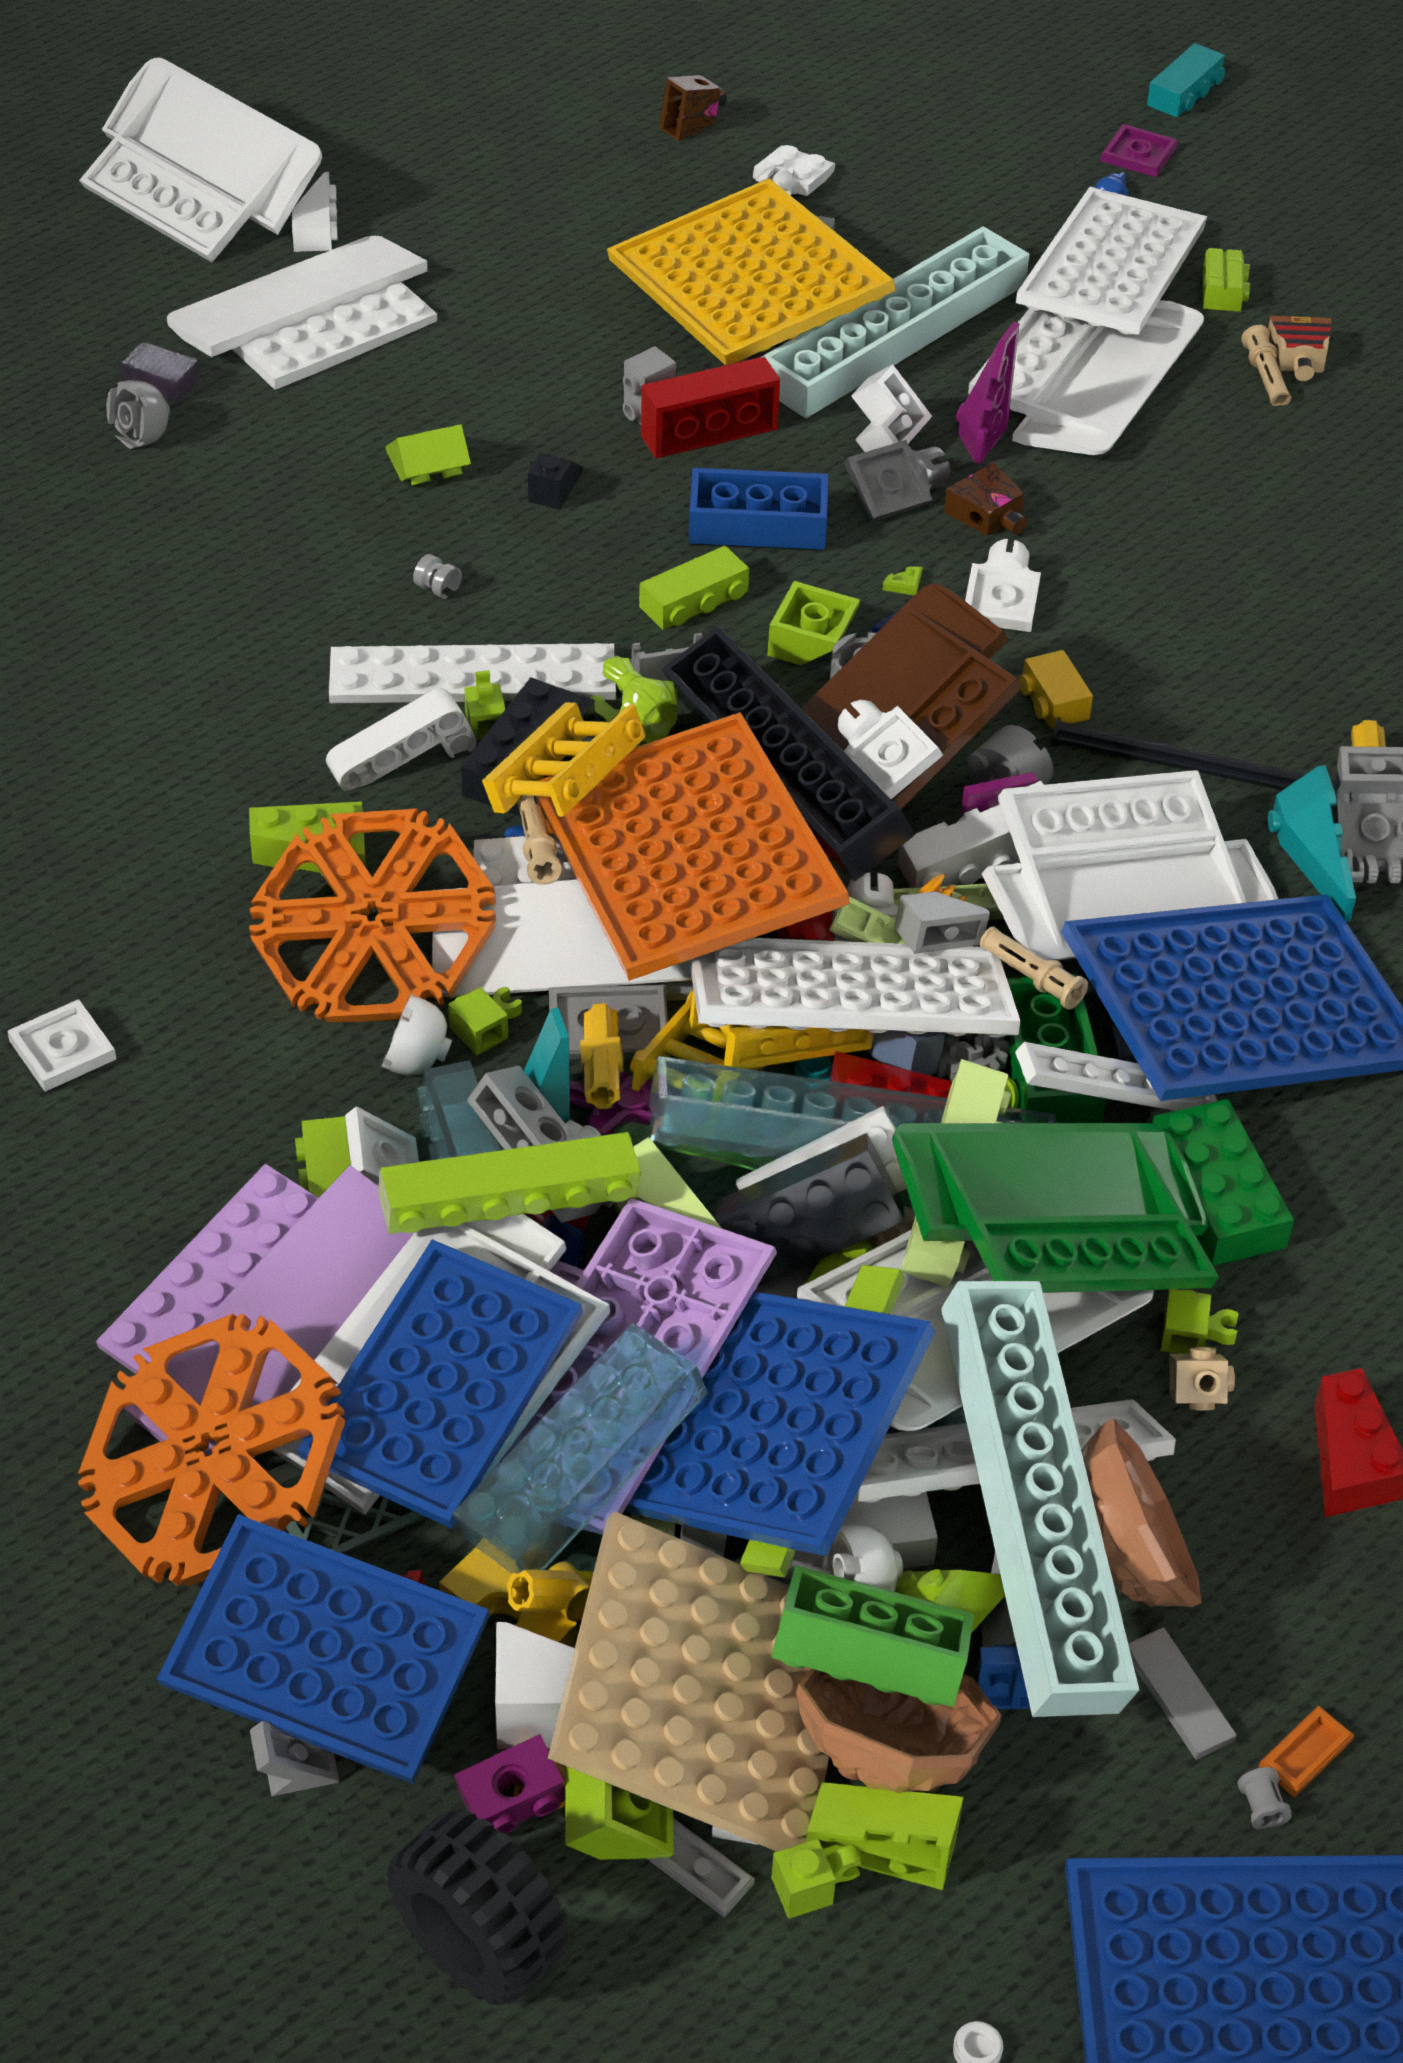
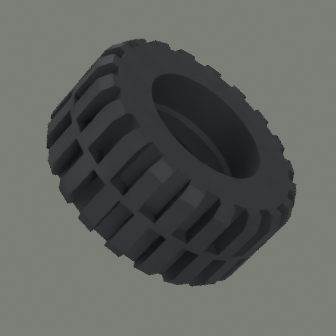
M461 1810L444 1812L400 1849L391 1859L387 1872L388 1890L393 1894V1904L396 1910L400 1911L403 1916L402 1921L408 1931H412L417 1938L419 1946L424 1952H428L435 1960L434 1963L442 1972H447L453 1978V1982L459 1987L468 1989L472 1996L479 2000L485 1999L488 2004L504 2005L514 2003L565 1956L569 1942L566 1915L561 1913V1904L556 1894H553L548 1888V1882L543 1874L537 1872L530 1863L532 1860L523 1850L520 1852L512 1844L513 1840L504 1832L499 1833L494 1829L492 1823L486 1819H478L474 1813L462 1812Z

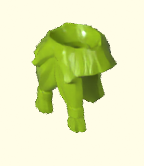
M614 656L605 660L602 674L605 678L616 683L618 689L623 693L622 706L620 710L613 709L600 695L590 697L595 700V713L606 722H611L629 704H633L636 706L646 735L638 745H644L667 737L677 721L678 691L675 689L673 681H663L641 676L634 670L629 658Z

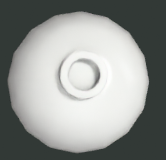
M410 995L381 1067L395 1073L411 1076L420 1075L428 1071L436 1059L444 1062L452 1040L445 1037L447 1022L444 1014L437 1006L425 999Z
M842 1525L827 1557L822 1556L823 1570L831 1569V1575L895 1592L898 1578H901L903 1574V1562L900 1553L894 1551L891 1542L879 1530L866 1525Z

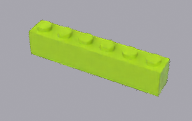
M629 1132L381 1167L378 1195L388 1233H414L421 1229L440 1226L454 1227L462 1223L487 1219L494 1221L520 1214H540L548 1210L568 1207L581 1208L588 1204L608 1201L622 1202L628 1198L637 1197L641 1169Z

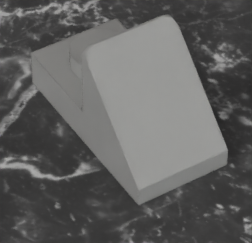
M261 1721L250 1729L257 1771L268 1775L271 1796L339 1782L334 1753L289 1736L269 1722Z

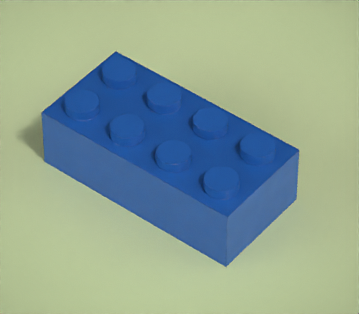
M692 468L689 543L825 550L828 474Z

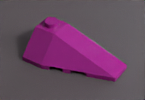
M1013 322L999 340L967 400L960 405L956 415V421L959 422L958 434L972 459L978 464L983 462L1008 428L1020 323Z

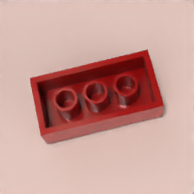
M764 356L642 385L641 436L655 459L778 430L780 378Z

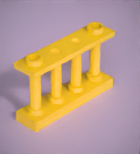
M565 702L482 780L494 813L508 812L523 795L551 797L557 815L564 817L646 737L636 706L629 704L611 722L583 721L577 703ZM586 736H595L590 742L582 741ZM565 756H575L570 761H561ZM545 775L554 776L549 782L537 781Z
M692 989L686 1003L644 1050L639 1049L635 1053L630 1065V1071L634 1072L631 1089L639 1092L647 1079L654 1076L700 1096L701 1101L704 1102L702 1120L717 1125L766 1066L731 1071L724 1064V1060L682 1043L688 1035H692L726 1050L727 1036L721 1030L711 1026L691 1028L689 1026L692 992L694 990ZM672 1055L718 1076L715 1080L710 1079L706 1082L666 1065L664 1062Z
M693 990L689 1026L691 1028L710 1026L706 1023L698 1022ZM734 1024L719 1027L727 1036L724 1064L731 1071L835 1055V1051L849 1053L868 1050L872 1048L874 1035L873 1032L866 1029H847L836 1032L827 1028L808 1027L804 1030H793L786 1026H767L762 1029Z

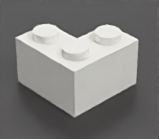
M893 364L867 378L852 395V398L871 421L856 438L857 443L864 452L907 440L909 444L932 417Z

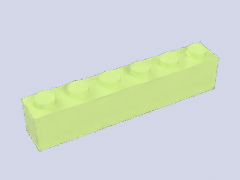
M961 1059L951 1084L941 1123H1002L996 1120L998 1115L1004 1116L1010 1100L1011 1092L1004 1091L1008 1074ZM915 1216L901 1271L902 1273L949 1288L955 1272L964 1273L970 1249L964 1248L965 1240L923 1241Z

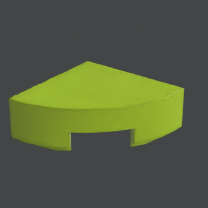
M906 567L904 572L888 575L883 582L882 590L915 595L919 588L923 567Z

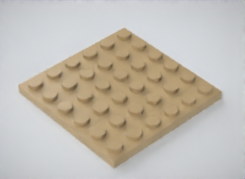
M614 1511L606 1520L548 1759L776 1852L805 1843L822 1782H825L829 1756L818 1750L800 1715L796 1692L798 1684L811 1668H794L788 1666L782 1660L771 1658L789 1585L763 1574L747 1572L740 1564Z

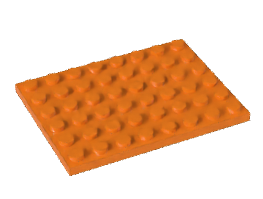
M741 712L635 747L564 817L557 815L551 797L537 796L544 816L628 981L850 904L847 889ZM549 776L537 781L549 782L554 776Z

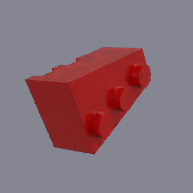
M835 1051L829 1084V1102L833 1131L882 1106L887 1111L895 1128L904 1123H941L952 1081Z
M1359 1368L1323 1376L1315 1401V1415L1321 1463L1320 1474L1323 1487L1324 1517L1402 1500L1403 1450L1363 1369Z

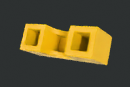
M475 1547L439 1582L440 1591L484 1607L489 1610L490 1615L498 1613L508 1614L517 1619L518 1622L515 1626L575 1648L578 1637L576 1621L568 1620L561 1612L516 1611L510 1606L506 1585L512 1574L496 1556H487Z

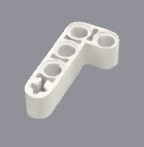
M439 688L426 693L335 746L327 754L326 764L341 789L349 791L374 782L441 743L447 754L453 758V754L466 750L469 752L473 751L477 741L468 721L448 690Z

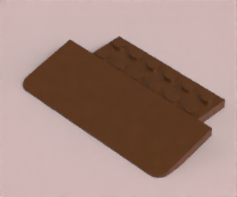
M930 584L920 589L801 709L843 751L848 747L849 742L838 729V719L844 709L856 719L860 714L851 703L858 700L871 701L884 713L892 711L898 706L934 742L943 756L891 799L901 810L1023 686L1018 678L990 660L1009 640L1005 632L952 591L940 584Z

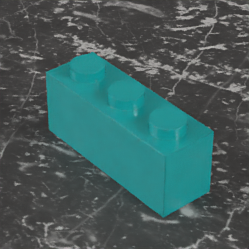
M1194 43L1150 82L1147 106L1175 117H1179L1185 110L1190 111L1197 99L1200 97L1205 98L1214 84L1219 85L1225 75V68L1223 67L1225 55Z

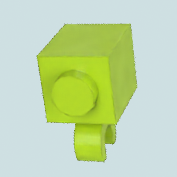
M490 670L475 672L476 686L464 687L466 718L476 740L484 738L505 710L500 683H491Z
M480 986L467 994L457 997L448 1004L449 1027L477 1056L508 1039V1019H513L521 1014L522 1001L517 999L512 1003H505L510 1000V989L508 987H502L495 991L492 999Z
M1169 1289L1164 1312L1160 1351L1190 1354V1348L1205 1347L1207 1339L1224 1345H1233L1237 1330L1227 1329L1223 1326L1236 1327L1238 1312L1223 1309L1209 1316L1210 1294L1197 1293L1192 1290Z
M819 1839L773 1853L771 1878L788 1919L833 1905L835 1883L849 1881L860 1876L857 1865L861 1864V1859L855 1845L842 1847L827 1858Z

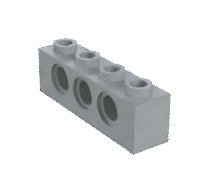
M520 1065L485 1073L467 1099L468 1103L505 1150L577 1139ZM603 1202L588 1204L581 1208L554 1209L552 1212L563 1223L595 1214Z

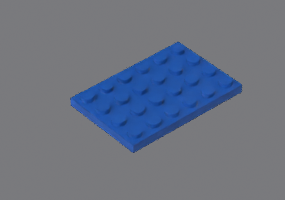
M432 1239L337 1386L341 1394L332 1397L327 1402V1406L338 1403L345 1411V1414L342 1416L345 1424L329 1472L452 1529L582 1316V1304ZM312 1434L306 1436L297 1449L300 1458L306 1461L313 1443Z
M238 1514L157 1680L162 1686L256 1723L261 1721L269 1722L289 1736L414 1784L490 1614L488 1609Z

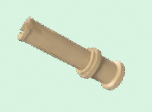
M1263 325L1251 326L1244 331L1241 338L1243 346L1249 349V361L1252 366L1258 368L1271 404L1273 406L1287 405L1291 401V395L1287 390L1277 365L1278 352L1276 347L1269 341L1270 332ZM1253 335H1255L1257 343L1253 340Z
M523 795L518 801V808L526 837L523 845V854L529 862L527 873L531 881L536 884H550L556 881L562 872L561 863L555 857L557 845L554 839L548 836L545 816L537 796L534 800V796Z
M995 927L987 929L981 937L980 947L991 952L1009 966L1032 979L1035 988L1039 992H1048L1060 1000L1064 1008H1075L1084 998L1088 988V981L1082 976L1075 977L1065 971L1062 964L1057 960H1044L1025 946L1001 933ZM1010 949L1013 952L1017 953L1018 955L1026 959V961H1020L1019 959L1008 953V950ZM1060 982L1064 984L1063 987L1059 986Z

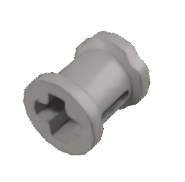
M1271 1767L1257 1768L1242 1775L1237 1783L1240 1792L1247 1796L1252 1810L1251 1823L1253 1828L1257 1830L1283 1825L1292 1817L1290 1806L1283 1802L1277 1786L1280 1780L1278 1772Z

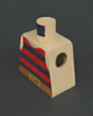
M1270 316L1268 330L1271 336L1269 341L1277 349L1276 362L1280 371H1294L1296 379L1300 381L1310 380L1314 372L1324 371L1331 318Z

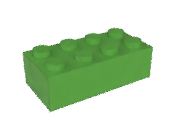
M795 1565L771 1658L782 1660L785 1664L794 1668L807 1667L826 1672L838 1680L851 1679L870 1684L882 1692H899L917 1697L926 1704H943L954 1707L968 1659L974 1614Z

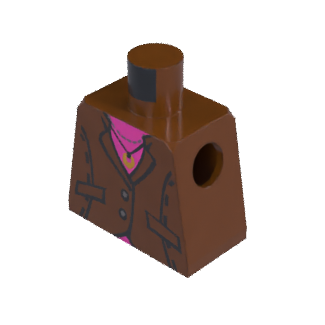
M700 75L667 78L659 128L676 140L681 141L715 124L718 107L724 106L727 102L725 91Z
M994 463L946 488L944 512L987 536L1002 527L1012 534L1018 535L1027 524V518L1022 515L1024 499L1022 490Z

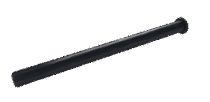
M1060 717L1056 719L1051 742L1053 746L1058 742L1189 771L1198 770L1199 773L1279 790L1286 789L1306 775V773L1061 722ZM1331 779L1333 788H1334V790H1335V781H1336V780Z

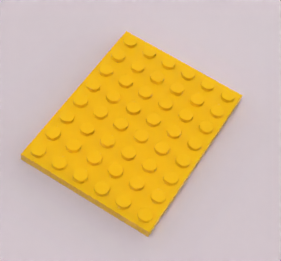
M770 178L607 248L609 260L724 365L738 363L758 352L767 351L778 343L796 338L807 330L816 326H822L836 317L851 313L856 308L872 301H878L883 296L895 291L894 279Z

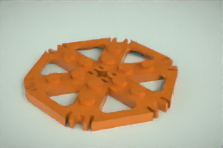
M418 809L330 814L332 822L336 827L332 828L331 823L325 817L320 819L324 829L321 834H312L306 826L303 828V834L307 843H304L297 833L251 901L253 906L250 908L252 919H264V921L259 925H249L250 938L292 1005L295 1007L297 1003L299 1011L304 1012L308 1006L318 1004L319 1006L314 1014L319 1020L325 1018L326 1022H367L400 1020L411 994L422 999L434 997L440 1005H443L445 1002L440 989L442 988L451 999L494 931V922H496L494 910H482L486 905L496 904L494 887L451 824L449 823L446 829L444 819L440 818L435 826L426 827L430 820L426 811L419 813ZM386 831L399 833L400 836L372 877L350 845V839L358 833ZM441 854L451 856L469 882L468 887L465 889L413 892L433 859ZM304 863L315 864L337 896L280 900L281 893L299 866ZM377 909L379 914L376 915L375 921H368L367 915H370V910ZM461 930L467 933L468 941L451 968L443 973H437L433 970L409 934ZM333 938L305 981H298L293 977L278 953L279 947L286 941ZM374 953L398 989V997L389 1004L350 1005L345 1000L346 994Z
M234 1314L227 1315L143 1348L142 1350L151 1357V1362L136 1354L133 1359L139 1364L137 1374L128 1377L122 1371L117 1373L118 1379L126 1386L124 1390L114 1381H111L78 1475L82 1477L78 1481L79 1486L85 1491H92L94 1489L96 1491L92 1497L82 1500L81 1504L88 1510L84 1513L149 1580L152 1578L154 1581L161 1583L165 1572L169 1568L172 1569L168 1580L176 1586L185 1584L189 1587L206 1580L221 1548L205 1554L200 1553L221 1491L248 1518L284 1532L286 1526L293 1521H297L304 1528L309 1525L307 1519L299 1512L300 1508H304L313 1518L315 1516L345 1424V1420L342 1418L345 1414L344 1409L338 1403L327 1406V1402L332 1397L340 1395L341 1391L335 1385L337 1382L271 1319L268 1322L264 1317L259 1316L256 1326L249 1331L251 1320L245 1314H239L237 1317ZM208 1342H218L220 1346L219 1354L200 1405L168 1374L167 1365L175 1355ZM271 1350H276L299 1370L301 1382L291 1392L250 1407L267 1355ZM129 1405H136L169 1438L114 1460H110L106 1456V1449L118 1415L123 1408ZM313 1435V1443L301 1479L293 1487H282L253 1458L303 1437ZM214 1440L218 1444L213 1447V1454L208 1456L203 1451L209 1448V1441ZM171 1489L155 1536L149 1542H137L117 1521L116 1511L121 1507Z

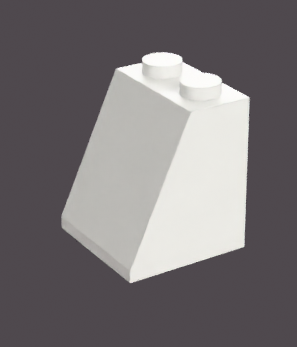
M497 1622L495 1698L497 1749H509L538 1734L541 1735L547 1749L550 1748L575 1648L510 1623Z

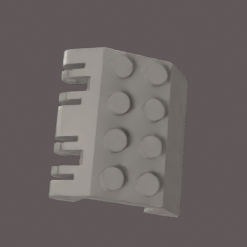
M1340 746L1334 790L1337 804L1334 806L1335 823H1341L1343 831L1341 837V856L1348 857L1353 883H1362L1363 878L1367 883H1375L1379 871L1385 872L1390 883H1400L1401 879L1403 881V747Z

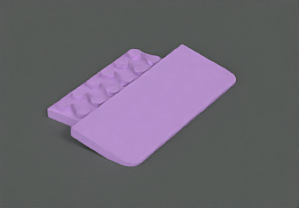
M264 1164L98 1338L96 1343L101 1350L137 1374L139 1364L133 1359L136 1354L151 1362V1357L142 1350L143 1348L227 1315L234 1314L237 1317L239 1314H245L251 1320L249 1331L256 1326L259 1316L264 1317L268 1322L271 1319L315 1360L414 1233H388L378 1195L379 1186L351 1165L318 1198L267 1164ZM208 1342L175 1355L167 1365L168 1374L200 1405L219 1354L220 1346L218 1342ZM271 1350L268 1353L250 1407L290 1392L301 1378L299 1370L280 1352ZM129 1405L124 1408L126 1414L160 1442L169 1439L136 1405ZM214 1440L209 1441V1448L203 1452L210 1456L213 1454V1447L218 1443Z

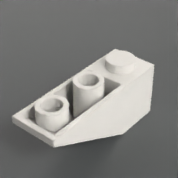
M324 172L292 210L294 252L332 250L331 240H338L336 184L330 185L329 172Z

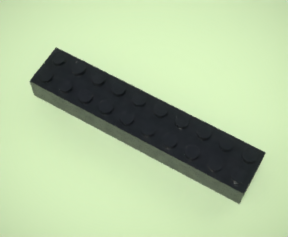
M719 626L662 668L667 679L673 681L675 689L678 691L677 695L704 724L741 712L820 846L854 881H857L915 836L900 808Z

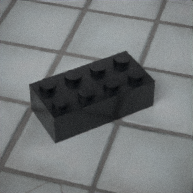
M530 677L461 766L462 796L491 806L482 780L565 702L577 703L583 721L595 722V700ZM565 756L561 761H570L574 756ZM517 802L508 813L521 817Z
M868 1133L862 1134L717 1200L716 1221L722 1229L774 1246L777 1251L757 1287L905 1222L903 1202Z

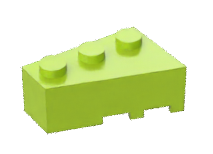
M362 802L249 808L253 864L275 867L297 833L299 838L304 843H307L303 834V828L307 826L312 834H321L324 830L320 821L321 818L325 817L331 823L332 828L336 827L332 822L330 814L363 812ZM358 833L350 839L349 843L366 867L364 833ZM304 863L297 869V871L301 869L321 873L313 863Z
M822 1782L807 1830L806 1842L819 1839L826 1858L842 1847L855 1845L861 1859V1864L857 1865V1867L943 1890L957 1839L964 1797L912 1791L897 1793L890 1790L872 1789L863 1786Z

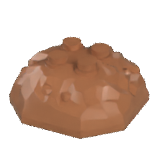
M1115 1419L1105 1422L1088 1440L1081 1452L1113 1581L1116 1582L1120 1591L1128 1596L1131 1601H1141L1150 1607H1193L1202 1603L1197 1571L1168 1498L1143 1451Z
M811 1669L800 1681L796 1692L800 1715L805 1728L818 1750L832 1758L833 1765L838 1768L839 1773L851 1780H861L868 1788L890 1790L897 1793L904 1791L935 1792L942 1785L958 1783L969 1772L971 1767L977 1764L982 1749L998 1728L1002 1717L1001 1713L974 1678L963 1674L954 1707L943 1704H926L917 1697L899 1692H882L873 1685L851 1679L838 1680L826 1672Z

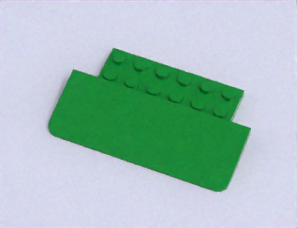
M904 1123L897 1126L893 1133V1147L923 1241L973 1240L993 1281H1040L1043 1293L1212 1288L1219 1278L1196 1237L1203 1235L1209 1223L1187 1162L1172 1136L1160 1126L1150 1123Z

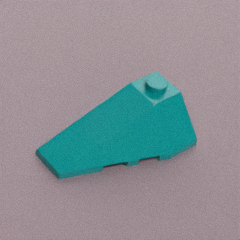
M1326 765L1317 766L1276 795L1274 809L1268 812V827L1270 832H1276L1280 845L1321 895L1328 894L1344 920L1348 922L1351 921L1356 895L1348 857L1341 856L1342 826L1341 823H1333L1331 806L1337 804L1335 791Z
M559 1007L550 1009L524 1072L566 1124L570 1120L569 1035Z

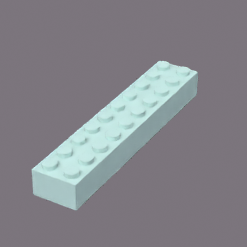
M984 226L894 278V292L883 296L878 301H872L856 308L851 313L836 317L822 326H816L765 354L764 356L780 378L779 401L804 418L810 417L861 386L870 376L892 364L899 363L1019 290L1027 278L1030 254Z
M958 1281L941 1307L1032 1717L1119 1714L1139 1691V1686L1040 1281Z

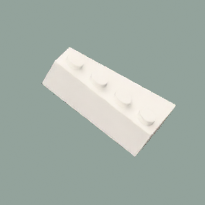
M1039 781L1029 786H1037L1044 784L1042 783V781ZM999 799V805L981 813L975 808L964 813V816L957 823L948 826L946 822H942L916 833L915 836L899 847L898 866L911 888L923 887L932 878L941 873L945 875L941 886L960 883L969 885L983 878L982 872L988 866L1021 863Z

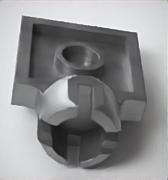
M907 440L848 457L844 462L870 523L928 505L932 501L929 490L944 486L950 478L949 461L936 464V459L946 456L941 448L930 447L915 451L909 447Z

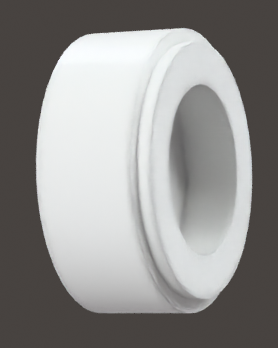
M975 2021L963 2025L957 2031L953 2044V2054L958 2063L1000 2062L1003 2052V2040L993 2026Z

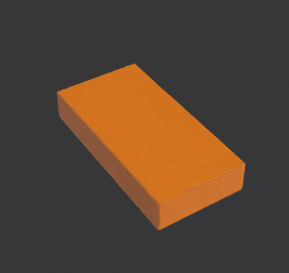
M1318 1705L1260 1761L1258 1768L1271 1767L1276 1769L1280 1778L1278 1784L1295 1798L1353 1741L1354 1734Z

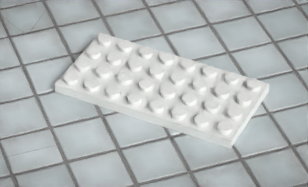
M1089 187L1019 288L1016 303L1025 305L1031 310L1053 312L1062 318L1080 319L1092 326H1106L1117 329L1123 334L1139 335L1204 230L1207 216Z
M751 938L689 960L698 1022L706 1023L713 1027H724L728 1024L747 1025L756 1029H762L767 1026H786L793 1030L815 1027L827 1028L836 1032L847 1029H866L873 1033L897 1030L907 1031L916 1035L925 1034L926 1032H946L953 1036H963L966 1033L986 1034L990 1037L1019 1035L1020 1018L1001 960L981 947L969 946L914 954L907 944Z

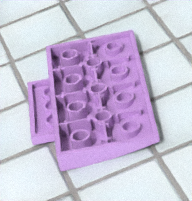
M629 1198L585 1270L557 1261L551 1270L553 1274L609 1304L610 1314L476 1493L499 1501L504 1494L525 1501L539 1514L546 1515L550 1520L603 1535L607 1518L614 1511L622 1514L774 1259L777 1253L775 1247Z

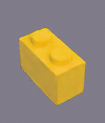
M1064 650L1024 660L1023 674L1019 677V682L1023 686L1021 691L1025 696L1030 695L1034 702V710L1039 719L1044 718L1050 729L1055 727L1057 717L1061 718V722L1070 724L1090 719L1093 695Z

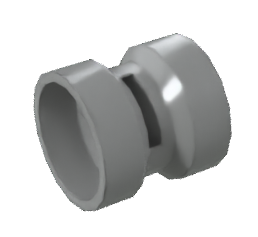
M426 554L420 559L413 574V581L417 586L423 589L431 588L433 593L442 599L448 597L442 594V590L448 587L456 591L462 579L460 568L449 563L444 565L440 558L432 554Z

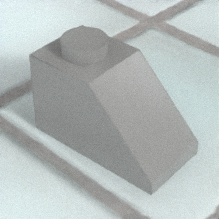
M935 891L900 896L894 928L914 954L980 945L981 937L986 931L990 912L986 908Z

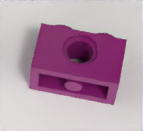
M540 1734L454 1774L458 1792L468 1812L476 1814L478 1819H486L492 1823L494 1829L499 1833L509 1834L518 1826L519 1822L534 1815L543 1817L551 1814L560 1807L561 1802L565 1801L564 1781L554 1761L548 1759L549 1751ZM511 1785H519L524 1788L523 1792L515 1797L502 1795L503 1790Z

